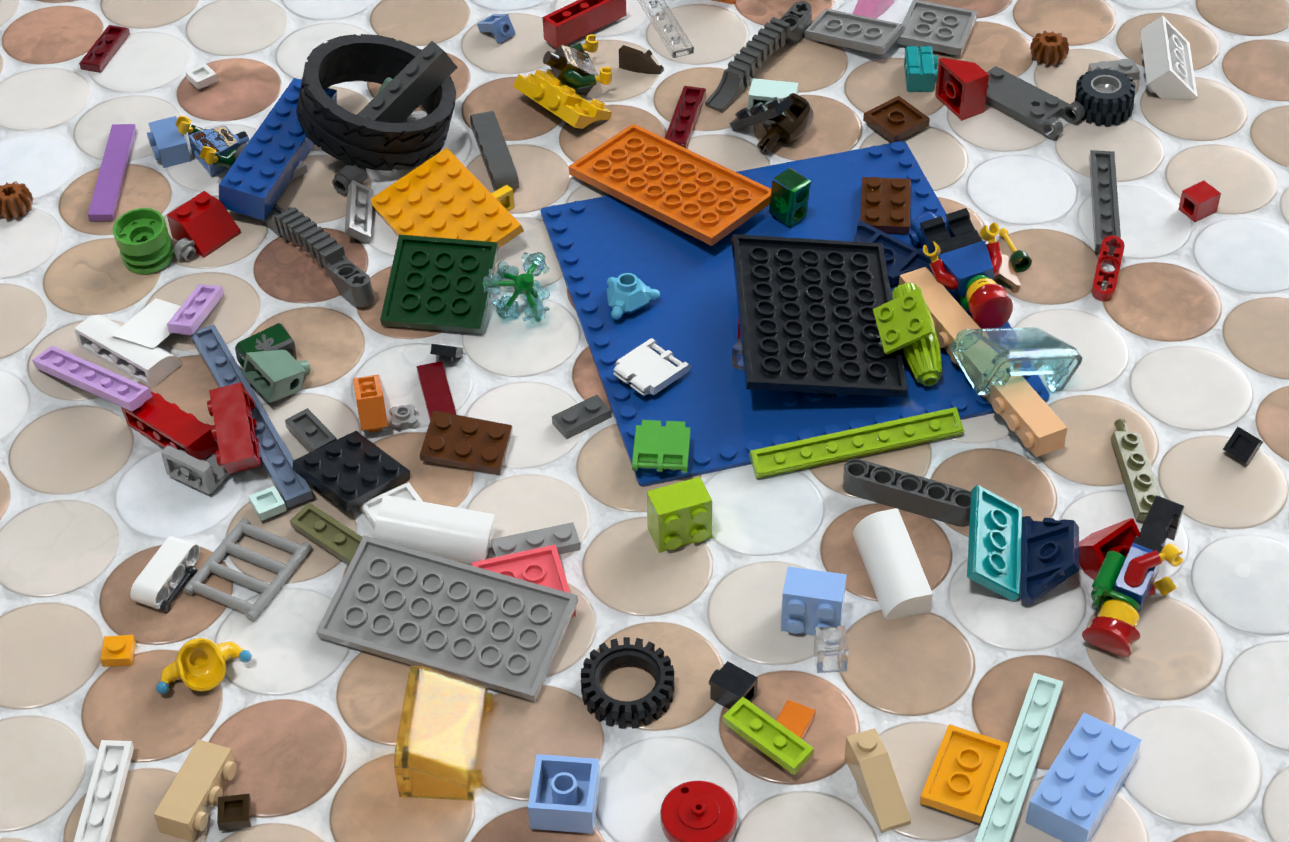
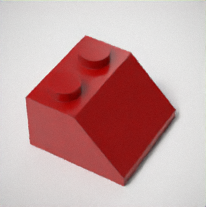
M941 58L938 63L935 97L961 121L984 113L989 74L974 62Z
M206 191L201 192L167 214L172 238L177 241L183 238H187L189 241L193 240L196 253L203 258L241 234L240 228L222 202Z

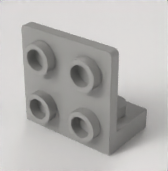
M169 445L161 451L167 475L209 495L230 475L223 466L218 465L215 452L204 460H199L188 455L185 451L177 450Z

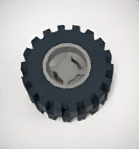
M1109 68L1094 69V71H1088L1085 75H1081L1076 83L1075 102H1079L1085 109V116L1082 120L1086 118L1087 123L1091 124L1094 122L1097 126L1101 124L1111 126V124L1118 125L1120 122H1125L1132 115L1136 86L1133 79L1127 77V74L1124 72H1119V70L1115 69L1109 70Z

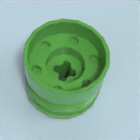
M138 208L124 213L116 220L113 226V235L120 249L123 263L129 271L145 275L156 273L164 269L172 261L174 247L168 234L165 219L160 212L151 208Z

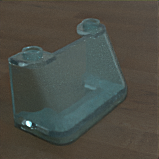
M1037 327L964 329L957 334L950 346L951 352L977 395H988L991 391L989 389L991 385L997 382L1005 385L1009 378L1015 375L1043 374L1051 391H1062L1082 362V356L1075 347Z

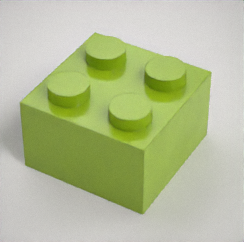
M701 477L647 491L648 531L659 553L712 538V499Z

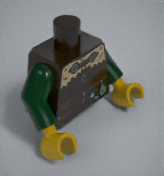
M594 34L586 36L585 44L581 45V43H578L571 47L560 45L554 53L547 51L543 57V63L551 67L555 78L582 94L587 95L592 87L597 85V82L604 85L612 82L611 68L602 67L600 75H598L589 54L584 52L594 53L597 51L599 41H595L596 36Z

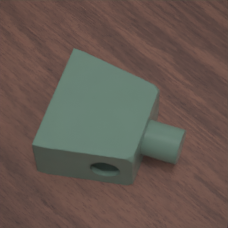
M286 350L246 353L242 375L268 403H272L299 392L304 376L310 374L311 368L307 360L296 361Z

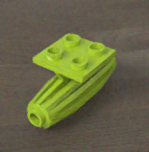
M913 283L900 284L892 291L893 300L873 309L884 353L888 355L902 348L904 357L916 381L924 386H932L942 376L940 345L931 313L920 287Z

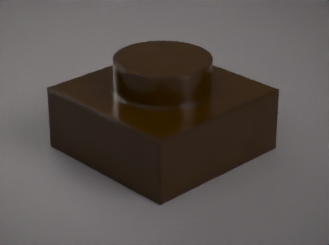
M250 793L218 797L217 824L219 831L251 827Z

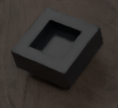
M431 344L430 354L438 355L439 361L453 362L454 357L462 358L463 348Z
M1237 426L1223 450L1249 465L1263 444V441Z

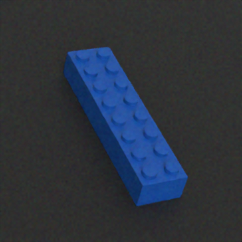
M293 78L220 182L219 200L226 210L265 220L292 180L294 170L300 161L304 162L315 144L306 136L301 128L296 113L302 79ZM331 88L324 89L325 93L337 104V90Z

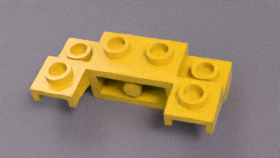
M551 69L546 71L536 70L534 75L528 74V76L518 74L513 85L514 88L575 128L584 129L595 121L609 120L612 114L611 111L605 108L606 104L594 98L592 101H588L577 95L574 89L555 78Z

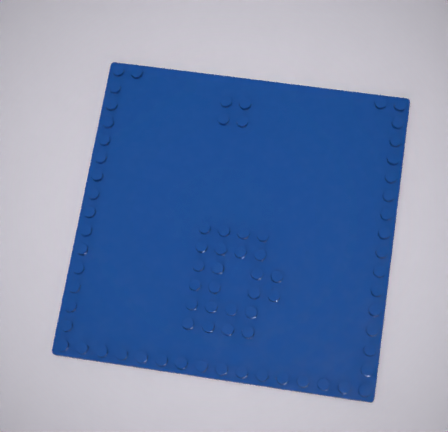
M897 141L738 171L737 173L772 189V180L776 181L773 178L786 169L792 168L811 181L807 216L795 225L788 227L769 213V204L713 246L611 195L552 205L541 209V217L631 465L636 425H642V420L661 421V426H666V421L686 422V427H690L688 472L682 473V470L663 469V472H659L654 468H638V471H633L639 486L646 487L750 465L749 452L751 450L957 407L961 420L996 413L989 401L981 396L978 388L971 380L966 378L961 368L953 363L950 355L941 347L942 376L932 386H924L916 381L901 348L908 389L905 398L836 394L835 397H828L820 393L746 389L742 343H737L739 313L731 244L733 234L854 242L857 225L861 216L862 177L911 179L910 223L913 219L929 211L942 216L946 224L945 215L947 213L906 142ZM887 233L923 251V247L919 244H913L908 234ZM623 273H632L646 286H650V289H657L660 292L658 300H650L645 307L631 314L624 313L618 320L612 318V308L608 305L607 297L608 278H618ZM899 283L890 284L891 296L893 289L898 287ZM946 288V290L953 296V298H954V299L960 304V306L962 307V305H961L959 299L957 298V296H956L954 290H950V289ZM966 311L967 314L972 318V314ZM1007 321L1006 324L995 330L981 329L1044 402H1048L1050 394L1009 322ZM652 338L657 341L659 347L665 351L670 350L674 353L676 359L682 363L687 362L691 365V368L685 375L655 395L647 394L643 396L630 387L631 382L626 384L613 374L615 372L613 369L616 367L618 359Z

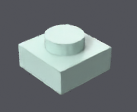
M275 486L249 496L250 504L260 521L287 511L285 503Z

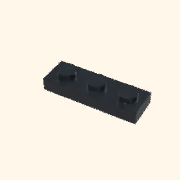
M788 96L782 99L774 97L767 101L765 105L760 102L750 108V110L746 107L735 114L737 118L729 124L733 131H737L781 115L792 103Z

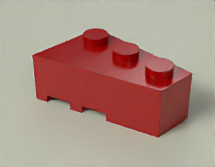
M241 382L209 390L210 400L207 401V407L210 416L214 418L215 425L211 426V432L214 440L218 442L219 450H215L218 465L223 466L228 474L260 467L259 440L255 437L254 428H257V420L252 419L251 410L256 409L255 401Z

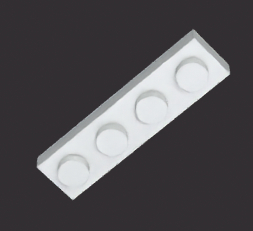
M101 740L74 842H110L134 751L132 741Z

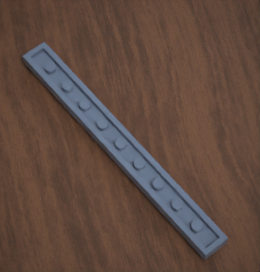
M213 324L196 330L193 335H190L191 340L218 388L241 382L255 401L256 409H252L251 414L252 419L257 420V428H254L255 437L259 440L260 461L286 507L289 508L312 499V490L306 480L292 469L293 458L247 379L242 375L240 367L216 326Z

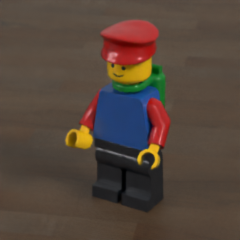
M967 208L946 214V227L942 216L921 222V236L924 243L923 252L931 259L932 263L929 265L937 282L950 290H954L962 307L972 314L974 322L981 329L995 330L1006 324L1011 317L1013 303L1007 296L1004 288L994 281V277L999 274L1002 264L1000 245L995 240V236L1000 230L998 224L993 222L989 226V230L988 226L985 225L980 230L979 235L970 220Z
M1156 495L1142 525L1140 537H1135L1127 557L1125 558V556L1115 551L1107 552L1092 584L1091 599L1093 600L1094 610L1100 609L1097 617L1091 620L1090 627L1082 632V637L1087 643L1120 657L1131 655L1130 645L1141 637L1136 626L1139 622L1138 613L1141 611L1147 596L1154 595L1157 589L1162 596L1176 589V585L1170 577H1163L1155 583L1154 581L1159 572L1160 564L1166 560L1173 567L1183 563V558L1179 556L1183 551L1172 543L1165 545L1167 538L1173 541L1176 538L1184 510L1183 505Z

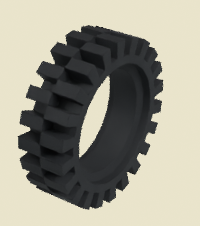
M623 637L624 645H619L616 638L611 640V648H608L604 642L599 645V652L593 649L590 652V659L586 658L584 660V668H581L583 703L587 705V710L590 714L595 712V719L601 722L606 717V725L612 727L615 720H618L620 729H625L626 721H631L632 729L639 728V720L641 719L644 725L647 726L651 724V715L658 720L662 717V710L667 712L669 702L672 703L673 665H671L669 656L664 657V650L659 647L655 651V644L650 641L643 647V639L636 638L635 645H631L630 637ZM620 665L640 666L648 670L656 681L650 693L634 701L613 699L602 690L600 682L605 673Z

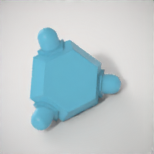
M623 273L618 278L610 277L607 280L608 305L612 308L611 316L615 320L620 319L624 313L631 314L645 307L650 300H658L660 298V292L657 289H650V286H646L632 273Z

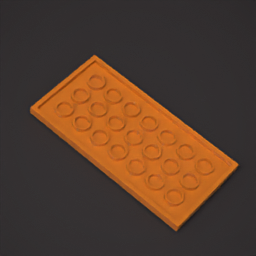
M635 124L630 125L568 166L570 175L711 246L770 204V188Z

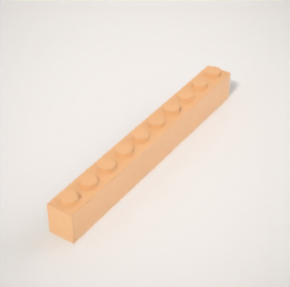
M923 267L900 275L899 285L913 283L922 289L940 347L945 349L953 363L961 368L966 378L971 380L978 388L981 396L985 397L992 405L994 411L1000 414L1006 421L1009 429L1017 434L1024 447L1028 448L1035 457L1063 448L1067 433L1065 424L946 288L937 282L932 272L927 267Z

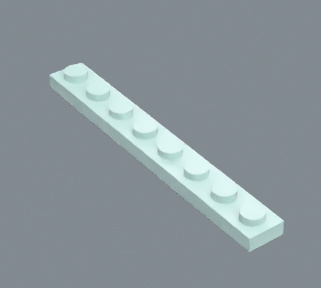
M1037 673L1033 674L975 842H1011L1062 691L1063 681Z

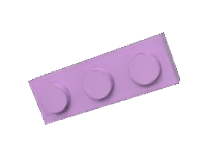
M199 284L167 323L168 331L181 335H193L224 296L223 287Z

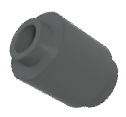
M347 164L335 174L332 184L337 192L345 195L348 192V185L352 180L360 184L367 180V170L355 164Z

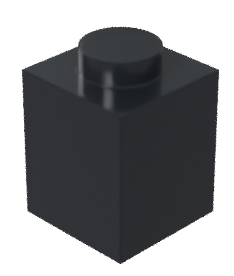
M727 661L720 670L716 669L710 677V699L727 709H730L742 697L752 703L757 697L758 677Z

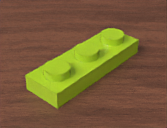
M744 697L723 715V723L793 775L814 755V748Z

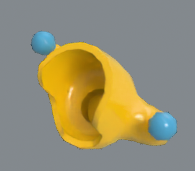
M205 638L191 639L179 649L176 661L162 670L161 679L156 685V690L160 694H166L169 691V684L179 679H182L184 684L192 690H211L224 679L226 661L239 658L241 662L248 663L252 655L250 651L243 650L232 641L216 644Z

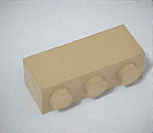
M197 739L154 813L159 832L194 842L199 831L205 829L208 816L212 808L218 805V797H222L223 789L228 780L231 781L235 776L237 764L234 761L231 748Z

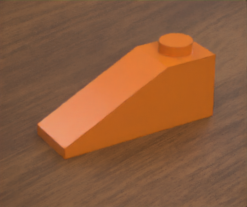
M379 374L353 378L361 431L367 430V432L372 433L381 431L383 427H388Z

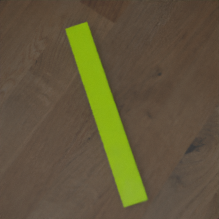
M957 407L751 450L749 457L755 477L759 479L960 436L965 431Z

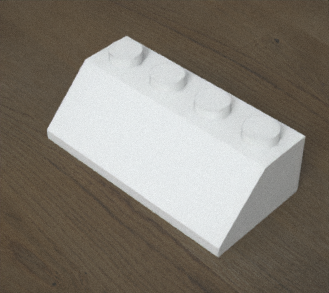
M1162 15L1140 30V44L1143 49L1142 58L1145 65L1143 70L1146 74L1145 85L1151 93L1155 92L1161 99L1195 100L1198 96L1190 43Z

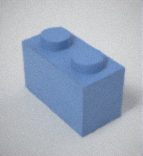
M176 116L149 122L150 132L147 133L150 147L152 146L155 160L160 159L163 168L191 161L184 134H180L176 126Z

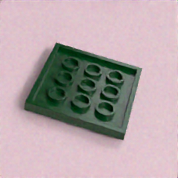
M399 234L380 318L381 325L482 334L491 287H483L482 282L493 280L499 249L498 242Z

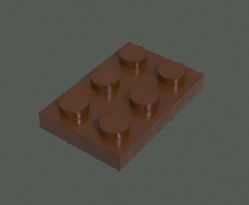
M862 177L860 220L885 233L908 234L910 231L911 179Z
M433 410L420 452V460L500 476L512 435V425Z

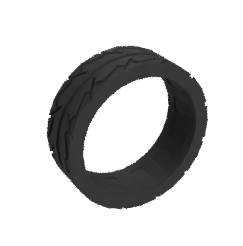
M353 34L327 40V43H322L312 50L307 57L308 62H305L296 113L304 133L317 147H321L324 152L348 164L383 171L415 168L441 151L445 144L444 140L447 139L456 101V89L451 76L421 104L428 115L411 122L388 123L360 117L336 104L324 91V89L343 82L364 81L383 84L384 80L388 77L394 79L422 51L421 49L385 36Z

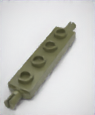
M1118 419L1114 422L1117 431L1113 432L1110 439L1136 520L1144 522L1156 495L1160 497L1161 495L1140 433L1130 432L1126 421Z

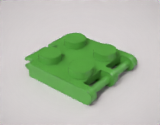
M642 420V425H636L632 470L638 471V468H654L659 472H663V469L682 470V473H687L690 427L685 426L686 422L666 421V426H661V421Z

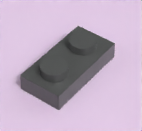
M595 395L553 415L552 424L567 440L612 418L611 409L598 395Z
M308 408L285 420L286 428L309 452L337 440Z

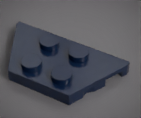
M861 220L858 222L854 242L883 244L889 284L899 283L900 275L923 267H927L932 272L929 265L932 263L931 259L923 251Z
M1030 516L1022 517L1020 600L1026 607L1079 571V526L1074 520L1062 519L1057 521L1054 518H1044L1043 521H1033Z

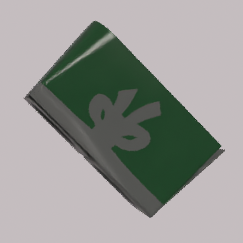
M277 323L238 342L235 346L237 361L242 367H244L246 353L286 350L295 360L297 359L294 340L282 323Z

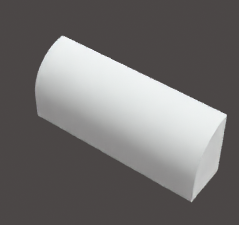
M93 315L74 328L79 346L82 349L152 389L182 365L179 358L158 346L152 349L111 336L122 326L103 315Z
M384 495L376 520L374 538L472 565V562L487 559L491 539L494 534L495 514Z
M898 508L879 511L862 519L854 528L853 537L885 621L930 613L933 594Z

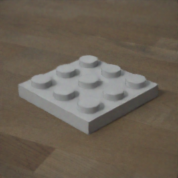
M913 0L902 22L904 32L896 40V44L906 47L917 46L918 48L920 46H931L933 51L961 56L977 19L978 11Z

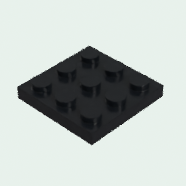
M357 431L293 460L292 467L296 473L345 511L410 479V470Z

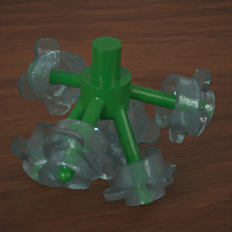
M523 253V269L526 273L520 275L518 267L509 266L506 261L498 263L496 274H492V269H489V275L484 276V282H482L484 292H489V299H492V294H500V286H504L506 290L512 288L515 290L512 296L503 295L500 300L498 298L493 299L492 304L496 307V312L501 318L507 319L512 317L517 319L519 317V312L517 311L519 304L516 301L519 294L523 301L529 303V306L523 309L526 315L522 318L523 321L530 319L531 323L540 322L545 318L544 314L550 308L544 307L542 301L549 298L550 291L544 289L538 280H533V276H539L541 273L545 274L549 271V266L545 263V255L543 253Z

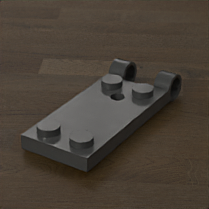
M997 66L987 72L989 74L985 104L1039 131L1048 139H1054L1063 132V124L1058 117L1061 116L1069 123L1074 124L1085 116V109L1079 102L1069 104Z

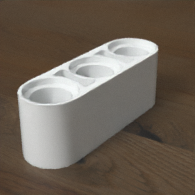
M174 536L168 537L133 583L130 593L131 599L135 602L160 609L161 603L169 598L186 575V569L196 564L200 554L199 545Z

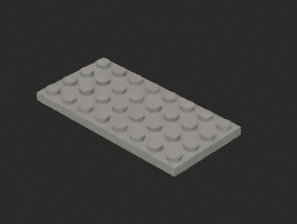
M363 536L316 633L318 638L536 702L577 606L578 596Z

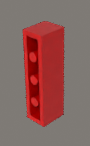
M577 0L542 17L544 40L557 49L560 45L565 46L626 16V0Z
M151 391L152 397L133 412L121 407L128 426L163 448L169 445L177 450H183L188 455L199 460H204L215 450L219 449L217 441L212 436L211 425L204 424L193 414L184 412L177 404H171L166 401L159 393L155 394Z

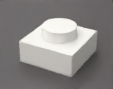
M205 63L185 72L187 80L198 90L218 81L217 74Z

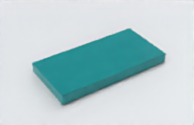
M977 485L971 490L967 578L1014 602L1020 597L1022 508Z

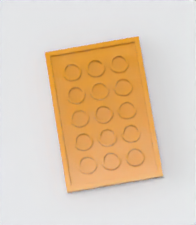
M445 148L371 198L373 209L398 237L400 234L498 242V247L500 248L524 232L522 225L448 148Z

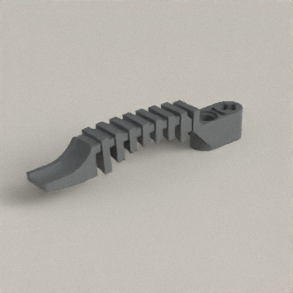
M805 1L796 2L781 19L773 17L770 23L767 22L764 25V29L761 28L758 31V35L755 34L752 37V41L749 40L746 43V47L741 48L740 54L734 56V61L728 63V68L724 70L717 89L705 101V105L719 112H725L744 92V86L748 88L751 85L750 76L754 78L756 75L755 67L759 69L762 66L761 60L765 62L767 54L771 56L773 50L777 51L779 46L782 48L785 44H795L800 41L804 36V31L812 24L810 3Z
M275 204L266 219L261 220L279 236L282 235L284 241H293L295 244L298 242L300 247L304 246V250L307 253L310 251L311 258L314 260L317 258L318 266L326 269L340 295L354 306L366 307L374 302V293L369 275L349 261L345 255L344 247L340 244L337 245L336 239L330 238L329 233H324L323 228L317 227V223L311 222V219L308 216L305 217L304 213L298 212V209L295 207H290L285 211Z

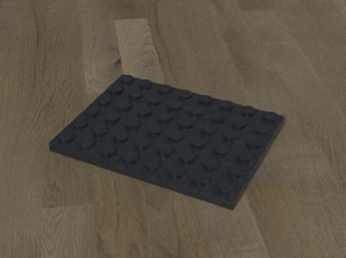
M733 234L731 244L746 389L906 397L908 389L901 349L888 355L884 353L873 312L874 308L892 300L882 243Z

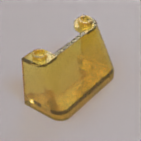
M410 666L394 756L399 797L474 801L476 788H481L482 769H477L476 765L482 717H486L487 712H492L493 694L488 693L487 687L424 666Z

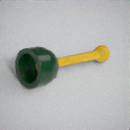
M1001 228L999 236L1005 239L1012 251L1010 262L1016 272L1026 271L1032 264L1030 256L1025 251L1016 250L1008 236V230Z

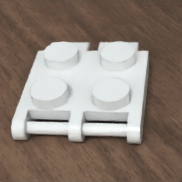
M651 338L618 359L616 367L613 369L615 371L613 374L626 384L631 382L630 387L643 396L647 394L655 395L685 375L690 370L691 365L676 359L673 352L670 350L665 351L657 345V341Z

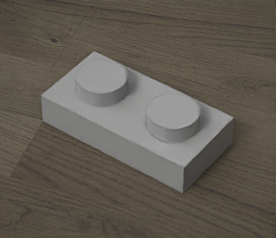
M1133 59L1089 63L1088 71L1109 68V70L1115 69L1119 70V72H1124L1127 74V77H1131L1133 80L1139 79L1140 71Z

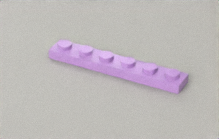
M54 346L49 347L32 359L35 368L132 412L140 408L144 402L152 397L148 387Z

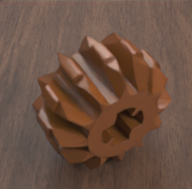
M1043 31L1042 34L1037 33L1030 45L1032 59L1037 60V64L1044 63L1046 66L1048 64L1056 66L1057 63H1063L1069 53L1068 38L1062 37V33L1056 34L1053 31L1051 33Z
M15 181L12 184L6 182V185H0V218L5 217L6 220L15 218L17 220L18 216H26V212L32 210V193L25 184H18Z

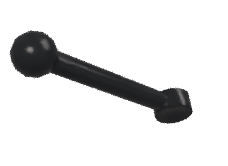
M189 566L186 569L184 578L169 598L161 603V611L169 612L171 603L188 580L196 574L197 568L195 566Z

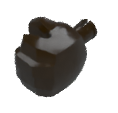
M791 93L788 97L792 105L784 111L785 115L781 114L775 118L763 121L767 134L757 144L761 151L766 148L764 153L769 154L778 141L784 144L792 143L807 131L813 121L814 112L806 99Z

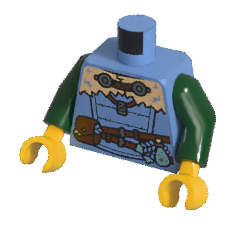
M179 116L176 121L180 134L185 135L188 132L192 154L211 177L226 169L229 170L235 162L234 155L238 147L250 141L245 131L233 135L223 125L211 129H202L191 125V120L185 116Z

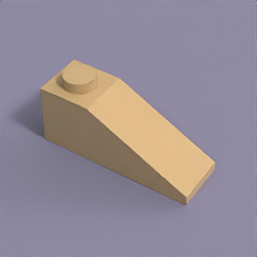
M873 728L847 736L844 759L880 832L883 833L911 824V819L888 752L876 729Z

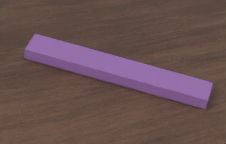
M112 124L88 212L89 221H114L137 131L135 124Z

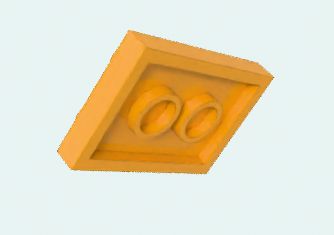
M949 724L920 796V804L981 824L1009 743Z

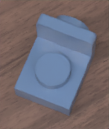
M492 14L477 23L479 31L494 34L497 43H502L515 35V30L508 14Z

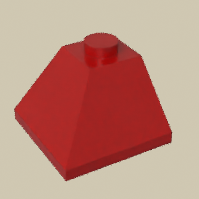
M1133 518L1091 533L1079 542V563L1083 572L1091 579L1095 580L1108 551H1115L1125 556V558L1127 557L1135 537H1140V531Z

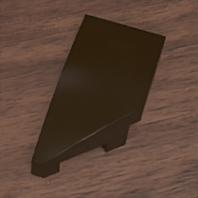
M625 45L619 49V68L644 74H661L664 71V67L657 65L652 59L651 55L653 53L650 50L643 53V51Z

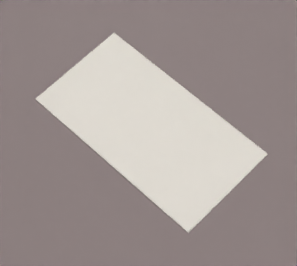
M155 298L111 336L154 349L171 334L168 331L167 323L181 306Z

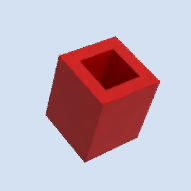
M1203 180L1182 190L1178 210L1192 221L1197 222L1217 212L1221 193Z

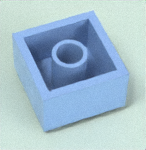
M788 566L782 594L781 631L839 639L844 613L847 575Z
M536 754L528 803L530 829L593 834L600 786L599 759Z

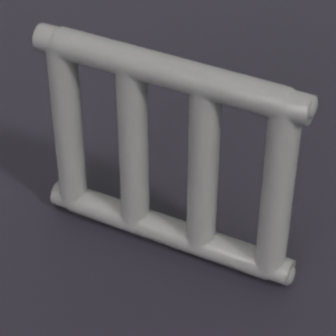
M242 518L191 578L183 591L187 595L191 596L193 593L233 608L245 613L250 621H255L305 559L312 546L307 542L300 545L252 526L248 519ZM245 534L290 552L293 555L286 564L238 546L236 542ZM228 553L273 571L277 575L268 584L219 563ZM213 573L262 594L254 604H251L202 583Z

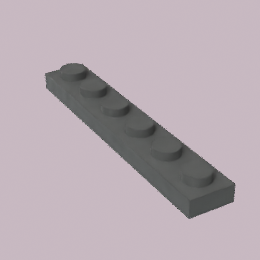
M1090 150L1089 164L1095 252H1100L1101 244L1105 237L1113 235L1121 238L1115 151ZM1110 246L1109 253H1114V246Z

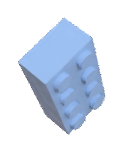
M1083 713L1029 801L1025 823L1063 842H1090L1136 763L1142 740L1091 715Z

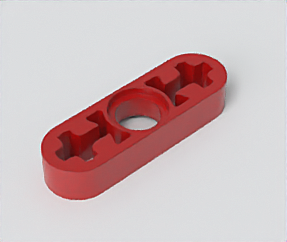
M1107 236L1101 244L1091 289L1093 297L1099 301H1108L1113 298L1125 247L1124 241L1118 236ZM1110 246L1115 247L1113 256L1108 255ZM1109 264L1115 270L1113 272H1106L1101 266ZM1103 280L1108 281L1106 291L1101 290Z

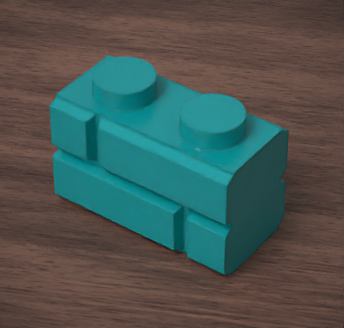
M907 46L905 48L904 70L908 92H919L920 90L922 92H933L937 82L938 57L933 55L931 46H920V48L917 46Z

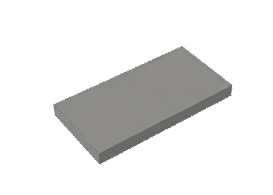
M825 9L804 31V37L809 40L884 55L904 32V25Z

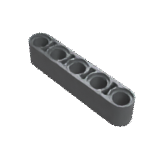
M494 111L471 114L472 131L494 192L506 185L512 189L519 188L517 172Z
M850 459L844 464L842 487L846 493L852 496L955 526L965 527L970 525L971 491L861 459Z

